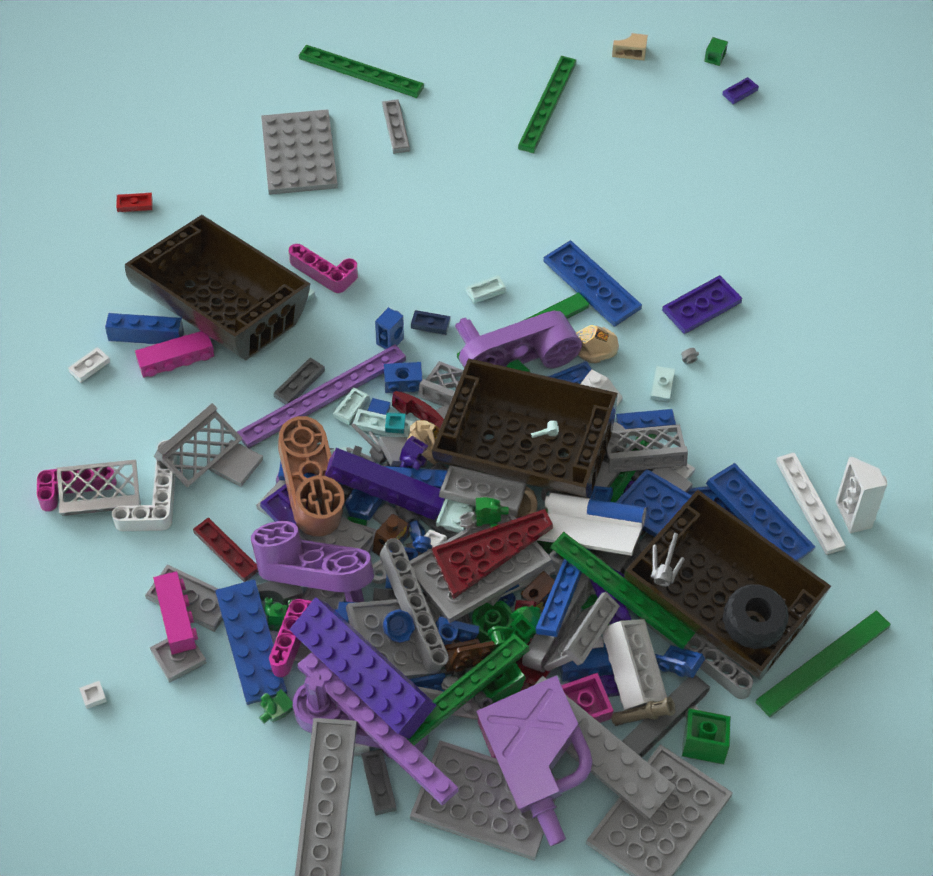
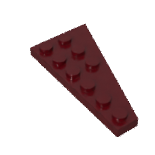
M543 509L431 548L433 557L453 599L552 530L553 523L546 510Z

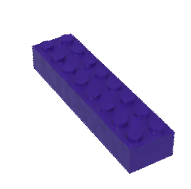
M317 597L313 599L289 629L397 734L410 739L437 706L329 604Z

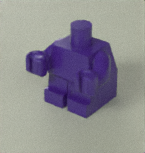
M414 436L408 438L401 450L399 460L402 463L399 467L408 468V466L413 465V468L418 470L427 461V458L421 454L429 446Z

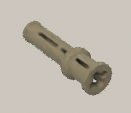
M665 697L661 701H649L641 707L614 712L611 719L615 726L646 718L656 720L664 715L673 716L675 714V704L671 697Z

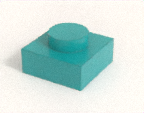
M386 413L385 433L404 434L406 414Z

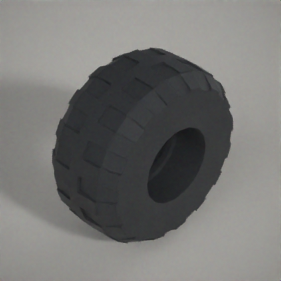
M750 584L738 588L728 599L723 614L725 629L731 638L742 646L753 649L767 648L776 643L783 635L789 619L788 608L783 598L773 589L759 584ZM746 611L760 613L764 617L765 622H755L748 617Z

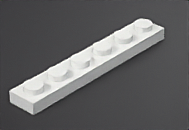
M795 452L777 457L776 463L825 554L829 555L844 550L846 545Z

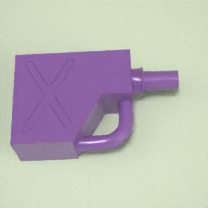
M556 675L476 711L518 809L521 813L531 810L532 817H537L550 846L566 840L554 811L557 806H555L553 800L562 796L561 793L585 781L591 772L593 762L590 749ZM572 742L579 758V766L572 774L555 781L551 771Z

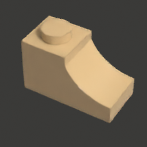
M631 33V36L627 39L614 40L612 57L644 61L648 35Z

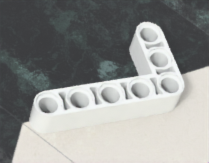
M168 440L161 441L157 446V450ZM171 455L168 460L172 464H177V456ZM156 460L152 505L116 507L112 511V517L117 530L163 531L170 528L173 516L176 476L162 461L158 462Z

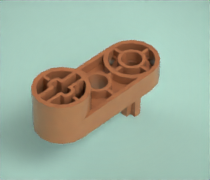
M297 416L289 419L282 425L278 439V451L292 512L298 528L304 533L311 536H326L335 531L341 522L345 502L344 491L338 482L325 476L331 452L323 426L310 417ZM305 473H313L316 476L306 478L303 475Z

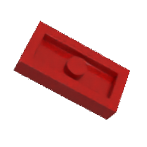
M152 192L117 195V212L153 210Z

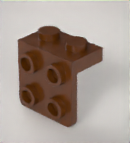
M478 639L444 645L449 657L448 662L445 664V669L447 672H460L465 668L475 667L492 653L496 646L494 641L480 643Z

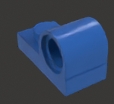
M439 617L435 623L444 645L452 644L455 639L461 642L474 640L479 633V626L456 620L449 623L447 618Z

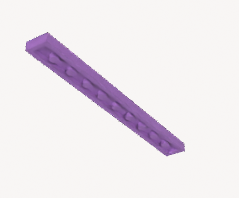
M395 344L237 431V433L243 438L241 441L244 445L250 448L279 432L282 425L289 419L297 416H308L349 393L353 387L358 388L383 374L384 364L403 363L406 361V356Z
M313 652L297 664L298 669L306 677L312 678L313 673L320 674L321 680L325 682L327 697L350 719L357 721V725L442 806L459 792L458 787L404 736L397 734Z

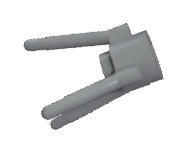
M353 423L352 427L372 446L369 451L371 457L363 453L360 455L374 463H384L387 458L378 443V438L369 431V435L374 440L373 442ZM346 448L347 451L353 452L352 448Z
M677 533L673 535L665 565H660L659 568H657V545H653V571L651 577L660 586H669L670 583H674L675 576L685 560L682 557L672 572V568L669 565L675 548Z

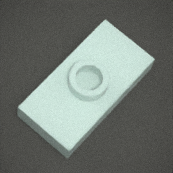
M499 276L466 287V292L473 304L506 293L507 290Z
M656 366L651 400L669 402L675 369Z
M353 387L333 413V418L350 425L355 419L358 409L362 410L369 401L370 396Z

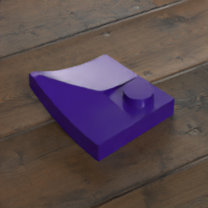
M286 484L261 501L260 507L274 522L289 521L297 526Z

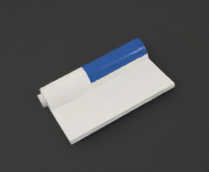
M551 493L550 496L546 497L545 508H548L547 514L553 523V529L538 540L554 543L564 531L585 548L632 556L645 524L646 507Z

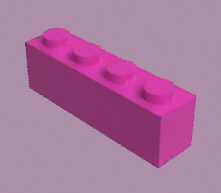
M199 331L135 350V355L144 378L155 376L157 373L172 371L177 367L189 366L201 360H208L214 357V350L209 336Z
M177 571L153 577L171 654L196 649L194 640H198L196 628H191L190 625L194 623L192 612H187L186 609L190 604L187 594L183 595L182 593L183 590H186L183 578L179 579Z

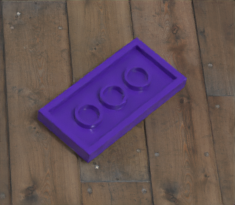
M719 275L662 307V311L683 334H686L742 303L743 298Z

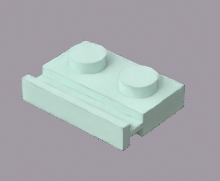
M445 499L437 518L436 526H442L447 530L457 533L464 531L466 528L460 526L459 518L467 512H473L475 506Z

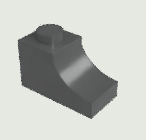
M274 581L257 585L261 602L265 601V598L268 597V599L272 598L273 601L288 606L290 599L293 601L303 598V591L301 586Z

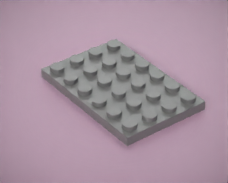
M328 109L261 115L269 195L338 188Z
M510 514L501 515V521L497 524L499 525L517 518ZM490 524L476 525L474 528L465 529L439 545L488 529ZM535 541L455 599H453L431 549L410 560L420 588L441 614L451 623L552 565V558Z
M426 596L424 598L436 623L439 617L444 616L429 597ZM397 599L347 604L346 611L350 625L408 679L435 675L429 673L424 668L412 635L410 640L402 643L392 641L385 635L383 630L385 617L391 611L401 610ZM468 613L456 620L471 624ZM455 639V640L453 641V643H459V642H461V641H459L458 639ZM444 666L437 674L445 673V675L453 674L455 671L447 672ZM473 667L465 668L462 671L465 673L469 672Z
M439 740L431 762L458 787L459 792L442 806L421 786L411 811L410 819L535 861L544 835L543 829L537 817H532L531 810L521 813L518 809L498 760Z
M660 744L647 762L677 786L676 789L649 821L619 797L586 840L588 846L631 876H673L732 796V792Z

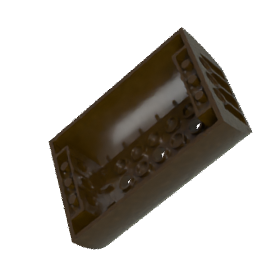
M204 215L195 218L125 263L126 276L135 288L244 360L251 358L296 325L306 305L311 285L305 279Z
M468 358L431 450L433 459L438 463L590 499L612 435L618 393ZM549 421H557L559 432L556 436L546 434L532 438L531 433L546 429ZM490 434L493 435L494 438L488 440L485 439L484 436ZM528 443L531 447L525 449L521 445ZM562 452L569 454L565 458L559 456Z
M698 489L626 569L624 575L627 581L759 680L765 676L807 624L831 587L823 579ZM677 533L678 536L669 565L672 568V572L682 557L685 560L675 576L674 583H670L669 586H660L651 577L653 571V545H657V568H659L660 565H665L673 535ZM689 571L692 577L686 578L682 575V572ZM759 584L771 588L783 598L787 605L789 616L787 627L781 638L770 647L759 649L745 647L734 641L729 633H727L723 622L724 608L732 593L740 587ZM721 595L725 601L718 602L714 596ZM746 611L750 619L756 622H765L764 617L760 613Z

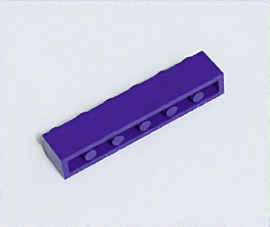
M337 447L329 459L325 476L334 479L336 482L350 486L353 489H358L371 496L378 497L433 520L436 519L442 509L444 498L439 497L441 490L439 488Z

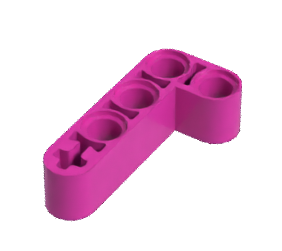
M292 244L289 247L290 264L332 292L342 293L358 278L357 262L354 259H345L336 267L301 244Z
M106 467L100 475L108 480L114 474V470ZM57 469L43 470L37 476V498L42 510L53 511L58 505ZM87 469L84 470L80 477L89 482L95 473ZM71 471L62 472V480L67 484L76 476ZM97 476L90 485L99 491L106 482ZM116 477L110 482L114 486L117 483ZM78 478L71 487L75 491L80 492L86 484ZM108 484L104 490H109L113 487ZM88 487L84 492H89V491H94V490H93L92 488ZM68 489L65 494L74 492L71 489Z
M296 599L288 607L269 656L272 672L277 677H284L291 671L301 641L289 629L312 601Z

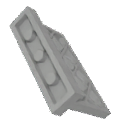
M439 361L426 380L423 379L420 382L419 397L441 406L446 404L449 406L455 391L448 388L457 387L459 381H456L455 377L461 376L463 370ZM440 369H443L445 371H448V373L439 374L438 371ZM451 378L452 382L444 384L443 379ZM438 380L440 385L432 383V381Z
M213 403L162 445L154 455L155 459L158 462L162 461L187 488L243 439L216 411L218 408ZM214 418L220 423V429L210 428V422ZM207 432V441L197 440V433ZM210 432L220 433V442L210 441ZM224 434H231L236 440L232 443L224 442ZM185 443L193 444V453L183 452V445ZM197 444L207 445V454L197 453ZM210 445L220 446V454H210ZM171 455L180 456V465L172 464L168 458ZM183 456L193 457V466L183 465ZM197 457L207 458V465L205 467L197 466ZM183 469L193 470V477L189 481L183 476Z
M680 424L612 431L611 438L616 437L619 440L616 443L610 440L606 450L610 473L687 466L688 450L684 444ZM668 432H677L674 437L667 435ZM656 434L658 436L655 439H652L648 435ZM634 435L639 437L635 441L628 438L629 436ZM663 438L669 442L664 445L659 441ZM645 440L649 444L645 447L639 443ZM623 442L630 444L627 449L620 445ZM673 444L679 446V447L670 448ZM653 446H656V447H658V448H660V449H651V448H652ZM634 448H637V449H639L640 451H632V450H633ZM615 449L620 451L618 453H612Z
M136 460L57 468L59 514L62 516L113 511L118 506L141 505ZM125 465H132L133 472L128 478L120 473V470ZM106 467H110L115 471L108 480L100 475ZM87 469L95 473L89 482L80 477L84 470ZM71 471L76 476L67 484L62 480V472ZM117 474L126 480L119 489L110 483ZM97 476L106 482L99 491L90 485ZM78 478L86 484L79 493L71 487ZM129 482L134 486L135 495L126 496L121 490ZM109 484L116 492L112 497L106 498L101 493ZM88 487L92 488L95 492H97V494L89 500L85 499L82 496V494ZM68 489L77 494L72 501L64 502V494Z
M607 592L602 593L594 605L579 613L545 664L544 668L547 671L572 660L577 666L585 661L620 607Z

